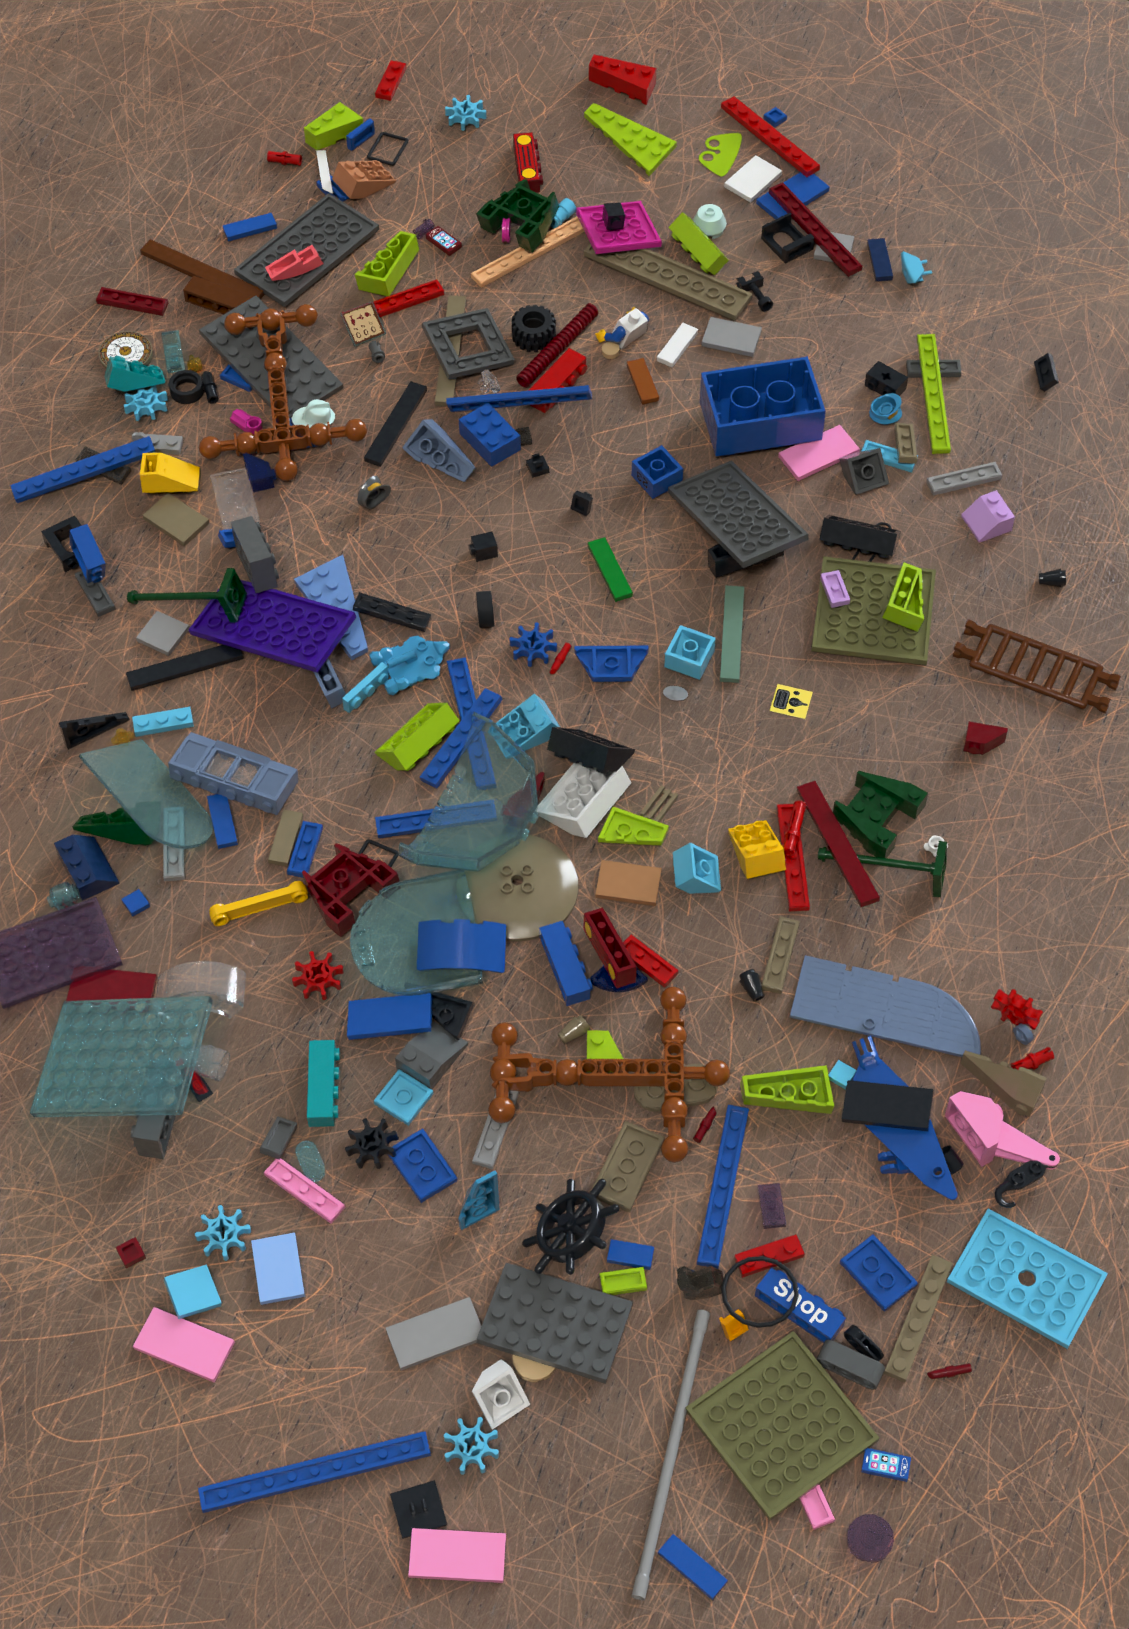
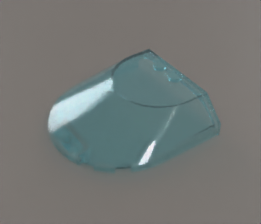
M464 869L394 883L381 889L379 895L371 901L368 899L360 909L359 917L356 923H353L351 930V952L359 971L374 986L389 993L413 996L483 984V970H417L419 922L442 920L441 922L454 923V919L470 920V923L476 924L472 898Z

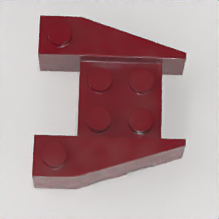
M336 843L334 845L336 856L313 876H310L305 870L302 871L305 886L326 925L338 936L342 937L356 925L353 911L346 906L349 901L368 885L383 898L387 899L400 888L398 873L385 862L378 859L375 861L368 858V855L363 853L357 854L350 851L349 848Z

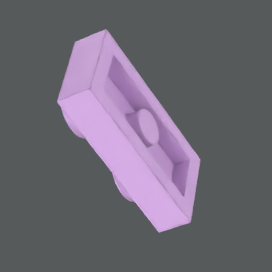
M839 570L822 573L820 579L831 608L850 604V598Z

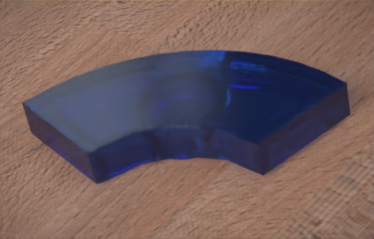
M604 965L589 978L592 985L609 992L631 991L648 982V978L636 968V982L616 988Z

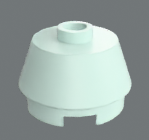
M713 204L701 206L693 218L697 226L707 237L712 236V239L721 236L727 224L721 208Z

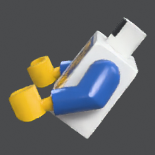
M632 307L631 311H627V314L618 320L612 333H606L602 329L600 332L595 333L598 342H615L622 350L646 333L649 316L643 311Z

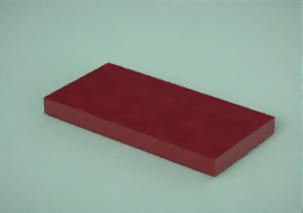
M75 966L66 1004L67 1006L149 1014L157 975Z

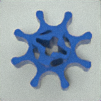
M538 622L535 623V628L531 631H525L522 626H518V634L522 637L509 638L510 646L519 648L513 651V659L517 660L521 656L528 657V667L532 666V660L535 658H541L547 664L548 654L545 652H557V643L548 642V640L553 639V630L550 629L546 633H540Z

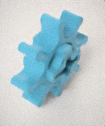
M470 95L466 96L467 99L464 102H459L456 98H453V107H445V115L449 116V125L461 123L462 131L465 130V126L468 124H473L476 128H479L478 118L486 119V110H481L483 109L482 100L471 103Z
M156 385L152 386L149 390L137 389V394L134 395L125 394L126 403H129L124 404L125 413L134 412L136 421H139L140 417L146 414L147 416L150 415L152 420H155V411H167L166 402H162L168 400L166 391L158 393Z
M219 1205V1215L216 1219H209L206 1215H201L202 1223L208 1225V1228L204 1232H196L195 1237L197 1241H210L209 1245L204 1248L205 1256H210L214 1249H221L223 1251V1259L227 1261L229 1259L227 1251L230 1247L237 1246L241 1251L246 1250L245 1243L239 1241L238 1238L244 1233L250 1234L251 1227L249 1224L245 1226L237 1225L238 1220L243 1217L240 1209H237L233 1216L226 1217L223 1206ZM222 1227L225 1228L224 1239L221 1236L223 1232Z
M482 1417L477 1418V1424L473 1428L465 1427L462 1418H459L457 1424L461 1432L456 1436H451L448 1433L444 1434V1441L455 1445L453 1451L445 1453V1461L449 1462L453 1458L461 1459L463 1461L459 1468L461 1475L465 1474L467 1465L471 1463L477 1464L480 1472L485 1473L486 1469L482 1459L488 1455L496 1459L499 1457V1451L488 1446L489 1441L498 1438L497 1430H493L488 1434L481 1432L480 1428L483 1425ZM475 1439V1445L471 1447L468 1453V1446H470L473 1443V1440Z

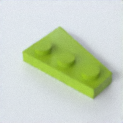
M612 807L598 837V842L662 846L669 830V825Z

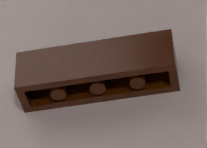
M193 276L183 289L185 302L223 315L253 297Z

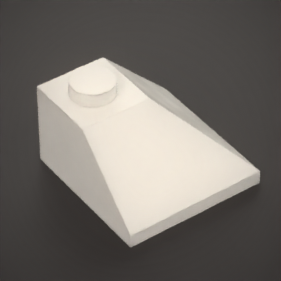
M502 1359L482 1371L472 1390L492 1430L530 1405L512 1367Z

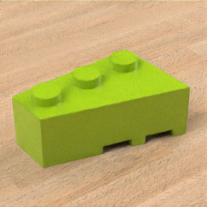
M339 102L304 127L305 143L315 150H320L336 144V141L344 138L347 140L346 135L364 123L363 117Z
M905 562L903 563L882 618L914 631H919L924 621L922 611V569Z

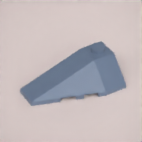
M433 419L422 420L402 447L415 460L430 465V467L443 471L445 474L463 482H466L476 469L449 435Z

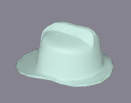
M316 399L309 402L307 407L295 411L292 416V423L304 426L309 424V428L316 423H323L327 426V422L330 424L334 422L335 413L330 409L328 402Z

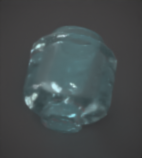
M63 882L49 889L47 901L51 908L55 907L58 911H64L77 904L79 893L74 884Z

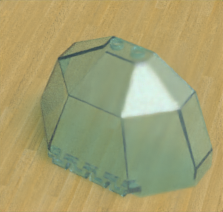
M474 712L472 714L471 729L454 769L456 775H452L446 786L448 790L443 791L437 802L440 807L435 806L428 818L430 823L426 822L421 833L417 835L411 844L406 845L402 842L399 844V857L416 865L478 872L520 844L522 840L526 841L530 833L528 828L531 823L535 824L539 817L537 812L538 798L534 760L495 722Z

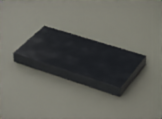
M848 1080L842 1122L928 1131L934 1091L927 1088Z

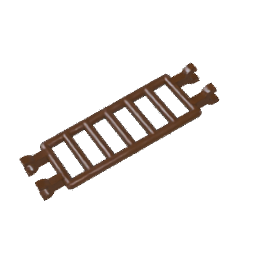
M968 619L964 634L980 637L981 640L975 651L957 642L954 647L953 657L970 660L969 666L971 668L1081 709H1085L1088 704L1106 714L1111 699L1092 695L1097 682L1104 683L1109 688L1116 690L1121 678L1120 675L1103 672V665L1002 627L989 624L987 628H984ZM992 633L1003 636L1002 641L990 665L982 664L979 662ZM1010 639L1020 642L1021 645L1008 673L998 670L997 667ZM1028 646L1039 649V652L1025 680L1015 676ZM1046 653L1058 656L1045 685L1041 686L1033 683ZM1066 659L1076 664L1063 693L1052 690V686ZM1083 666L1093 669L1094 672L1081 700L1071 697L1070 694Z

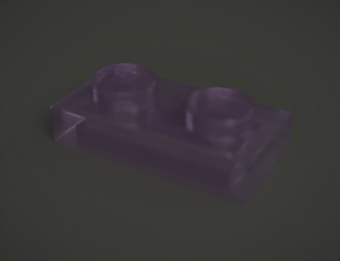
M780 1183L758 1185L757 1190L764 1229L786 1227Z

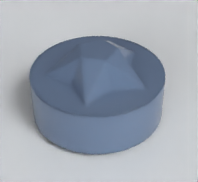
M1020 1023L1013 1028L1016 1039L1022 1044L1027 1045L1033 1041V1033L1025 1024Z

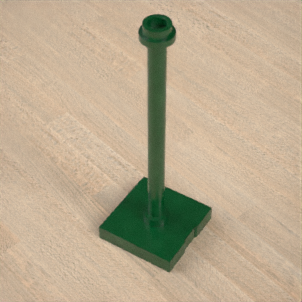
M227 568L218 592L138 593L136 590H132L127 593V601L131 604H137L138 601L218 599L229 622H237L247 592L235 569Z
M939 841L936 860L932 864L857 855L863 864L930 872L933 875V897L941 898L947 866V842ZM827 847L819 848L818 860H822V862H825L826 859L834 860L830 851H827Z

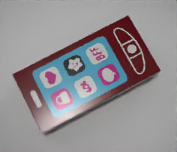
M439 226L426 234V239L448 256L462 248L460 241Z

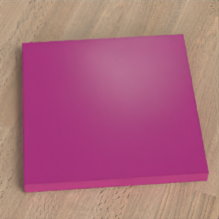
M641 201L621 203L625 213L624 229L618 230L606 229L602 219L604 205L576 208V215L595 254L662 246V241Z

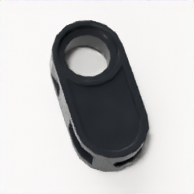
M851 1325L844 1332L845 1339L859 1353L878 1362L884 1357L881 1349L857 1326Z

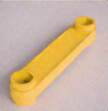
M295 881L285 888L226 905H213L209 909L210 919L214 926H223L230 920L292 902L302 903L308 899V891L302 881Z

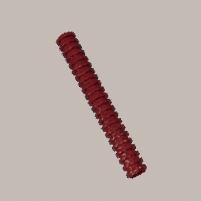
M591 303L586 304L566 327L516 376L517 382L522 387H529L553 360L598 316L599 311L596 306Z

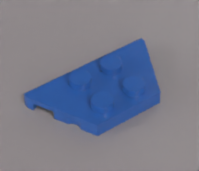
M648 645L574 646V653L593 682L632 681L648 654Z

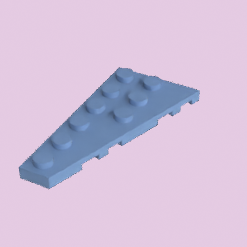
M343 555L295 578L294 583L305 598L355 612L356 619L339 641V644L351 660L367 653L368 647L359 613L353 611L355 598Z

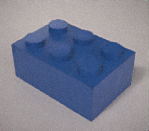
M489 403L459 419V434L491 467L521 450L520 435Z

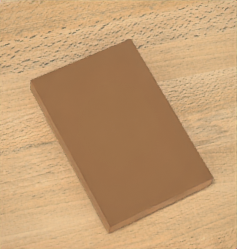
M602 860L595 898L656 906L662 868Z

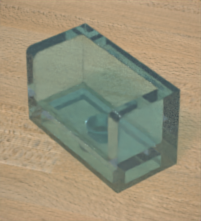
M179 330L162 332L167 372L174 373L185 370Z

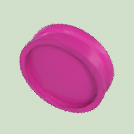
M503 218L502 243L510 242V218Z

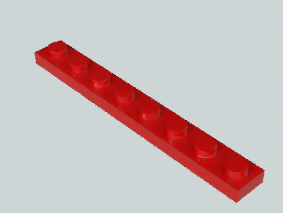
M735 96L721 103V109L803 175L808 177L820 170V164Z

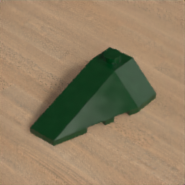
M141 803L135 805V809L124 811V807L107 815L103 811L80 816L73 825V830L132 845L141 844L146 846L151 844L159 834L161 805L160 803Z

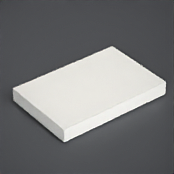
M755 155L724 183V187L751 203L782 175V170Z

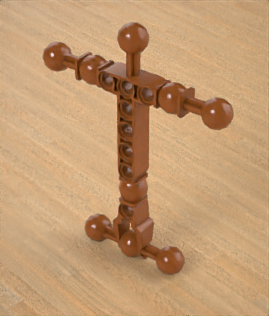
M304 304L299 306L296 312L285 313L283 310L279 312L276 309L269 308L261 314L257 313L254 317L246 318L240 313H231L225 318L224 327L231 335L242 334L249 327L258 328L260 344L265 346L266 349L264 367L268 372L273 428L262 429L258 432L254 431V434L243 432L237 436L234 433L233 440L219 441L214 436H207L199 444V451L203 457L214 459L221 452L236 450L237 456H239V452L249 455L256 450L257 453L279 452L280 460L276 463L275 474L282 481H290L297 476L298 472L297 464L290 457V450L303 449L308 446L312 447V444L323 446L328 442L332 445V438L347 437L355 442L365 438L367 427L360 419H352L345 426L330 428L329 422H327V426L323 423H316L310 428L309 424L307 426H290L284 372L287 361L283 356V344L287 342L285 323L298 322V324L304 327L312 326L318 316L313 306ZM280 327V331L276 332V336L271 335L268 337V334L263 332V328L267 331H274Z
M668 987L662 992L660 997L661 1005L667 1011V1019L663 1020V1029L660 1034L664 1045V1059H585L583 1061L578 1060L577 1064L574 1060L564 1059L557 1063L556 1060L533 1058L530 1053L510 1054V1048L516 1043L518 1038L517 1030L511 1023H498L493 1028L491 1034L493 1043L498 1047V1054L493 1057L494 1063L490 1069V1077L494 1081L491 1086L496 1089V1098L491 1101L488 1112L495 1122L507 1123L514 1117L516 1110L513 1101L509 1099V1090L529 1092L533 1087L557 1085V1082L564 1086L574 1085L577 1081L578 1085L583 1084L585 1086H664V1102L660 1111L664 1119L663 1126L668 1127V1137L662 1142L661 1152L666 1160L676 1163L686 1157L689 1149L686 1140L681 1137V1128L685 1127V1118L688 1113L687 1105L684 1102V1079H705L712 1086H722L730 1077V1069L724 1061L717 1059L711 1060L705 1067H684L683 1045L686 1042L687 1033L684 1028V1020L680 1019V1011L685 1007L687 999L684 991L680 988ZM516 1067L528 1068V1076L516 1077ZM676 1090V1091H678V1092H677V1093H672V1092H670V1091Z

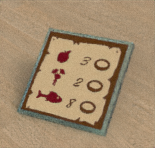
M373 301L340 314L354 347L386 334Z

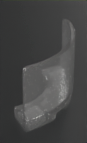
M211 961L189 962L172 967L158 977L154 1011L170 1021L182 1014L193 1012L195 1008H205V1011L231 1018L244 1006L246 973L231 965Z

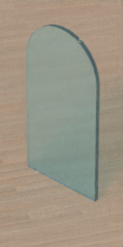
M143 739L79 754V758L138 826L152 839L164 845L182 849L199 847L209 840L213 831V824L209 814L180 781L170 778L167 766Z

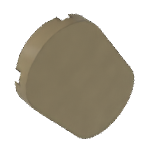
M688 1064L684 1065V1067H705V1065ZM684 1079V1102L687 1107L708 1103L715 1097L718 1086L710 1085L705 1079ZM634 1086L635 1100L646 1110L660 1112L664 1102V1086H636V1090ZM672 1090L670 1092L677 1093L678 1091Z

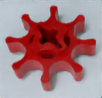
M310 951L311 962L309 964L303 965L298 961L295 962V969L303 974L292 978L293 986L296 987L300 984L307 986L303 990L305 999L309 998L311 992L319 991L322 1000H326V988L335 987L337 990L341 989V982L333 979V977L344 973L343 966L341 964L336 967L329 965L333 961L332 953L330 952L327 953L324 960L315 959L314 952Z
M998 989L993 998L994 1002L991 1008L1001 1011L1002 1017L1000 1019L1002 1021L1009 1019L1015 1025L1020 1023L1026 1024L1032 1030H1035L1040 1022L1039 1019L1043 1011L1032 1007L1033 999L1029 997L1025 1000L1016 993L1015 989H1012L1009 995Z

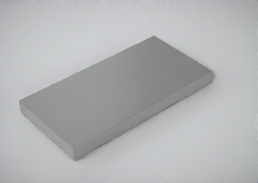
M468 1297L386 1327V1332L399 1368L402 1371L477 1343L481 1324L471 1298Z

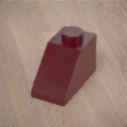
M969 721L963 751L981 755L1005 743L1008 728Z

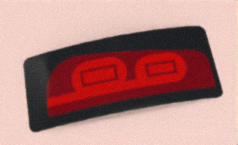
M193 1064L182 1070L184 1081L198 1102L213 1094Z

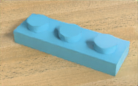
M381 662L342 698L345 711L350 713L352 710L357 709L363 700L370 697L380 685H383L388 680L389 672L386 664Z
M190 707L132 717L136 737L194 727Z

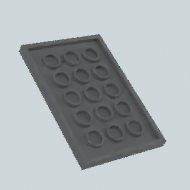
M505 1263L479 1331L477 1343L606 1384L633 1302Z

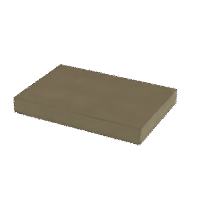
M169 493L143 514L145 521L183 546L189 543L209 524L208 518Z

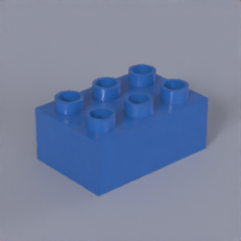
M808 356L701 373L699 402L715 456L732 455L822 440L826 410Z

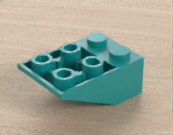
M121 356L109 357L104 375L106 385L109 388L126 392L165 383L163 372L158 366H145L142 362L136 360L132 362L126 361Z

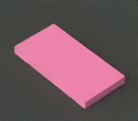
M838 425L823 432L822 440L796 444L779 452L778 457L797 481H800L839 463V458L860 451V448L841 425Z
M153 1307L133 1348L215 1383L235 1341L185 1319H178L175 1315Z
M412 1528L408 1577L503 1583L506 1533Z

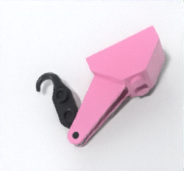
M960 1091L949 1098L945 1117L979 1164L983 1167L993 1161L994 1156L1025 1163L1011 1171L994 1193L995 1200L1000 1206L1012 1208L1016 1206V1203L1005 1202L1002 1199V1194L1009 1190L1023 1189L1044 1176L1046 1169L1053 1170L1058 1166L1060 1157L1056 1152L1005 1123L1001 1107L995 1104L991 1098Z

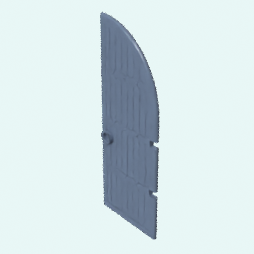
M805 955L790 1018L868 1036L871 1035L872 1037L959 1057L963 1056L965 1050L981 1055L980 1038L973 1019L955 998L943 990L924 982L899 977V981L895 982L892 981L893 975L852 966V971H846V964Z

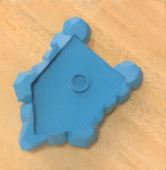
M413 636L405 641L401 647L397 645L392 648H382L380 651H371L369 658L373 666H378L381 662L388 666L391 679L387 680L384 686L388 695H395L398 691H403L408 686L416 685L417 682L437 678L440 674L439 664L443 660V656L450 649V644L447 641H425L426 639Z

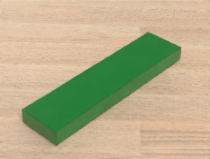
M603 537L588 542V548L614 601L617 602L633 597V592L606 538Z

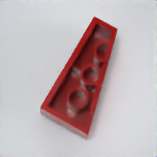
M593 55L589 63V81L605 88L611 87L615 92L619 94L623 92L629 95V98L633 100L637 98L641 100V103L647 105L656 85L657 68Z

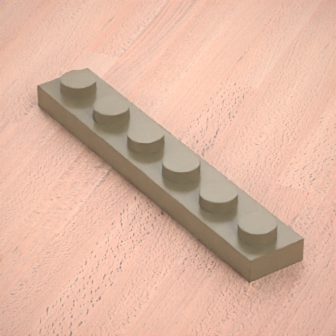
M935 1255L931 1256L884 1371L885 1375L904 1383L906 1382L951 1270L952 1262Z

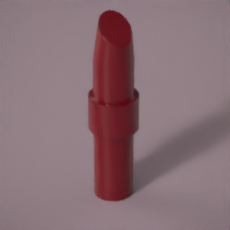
M714 1106L709 1110L705 1118L702 1119L700 1127L693 1137V1140L697 1143H701L717 1114Z
M970 1363L958 1366L951 1365L928 1372L927 1375L931 1379L955 1377V1375L971 1373L972 1369Z

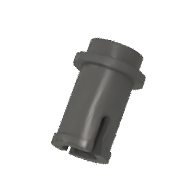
M376 341L370 342L368 346L372 354L371 359L376 363H382L385 359V353L381 350L380 343L378 341L377 343Z

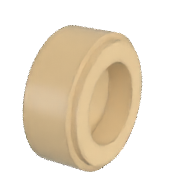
M615 342L604 343L602 355L607 359L618 357L619 345Z

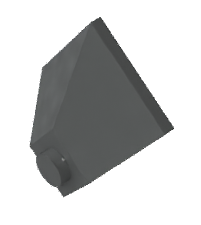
M880 448L857 452L839 458L843 476L855 495L889 484Z

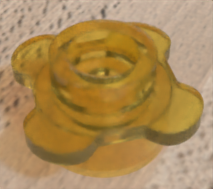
M190 355V360L187 361L188 370L194 372L201 371L202 362L200 358H194L193 355Z
M119 728L116 730L115 736L111 738V743L116 744L119 748H126L131 744L134 734L131 731L127 732Z

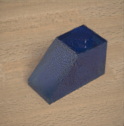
M244 453V464L253 493L275 488L274 480H277L274 469H270L269 462Z

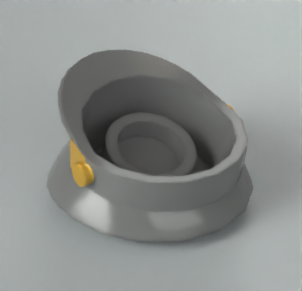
M377 476L370 477L358 492V504L365 506L367 509L376 507L389 496L391 487L389 485H382Z

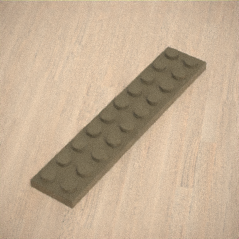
M590 243L584 250L585 257L736 321L752 299V293L649 249L595 254Z

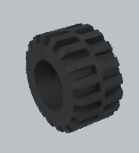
M527 305L525 308L521 307L512 316V340L522 350L538 352V350H543L556 337V319L553 312L550 313V310L548 308L544 309V306Z

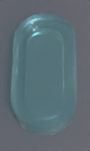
M311 1141L300 1142L295 1149V1153L304 1175L313 1182L320 1181L325 1176L326 1169L316 1145Z

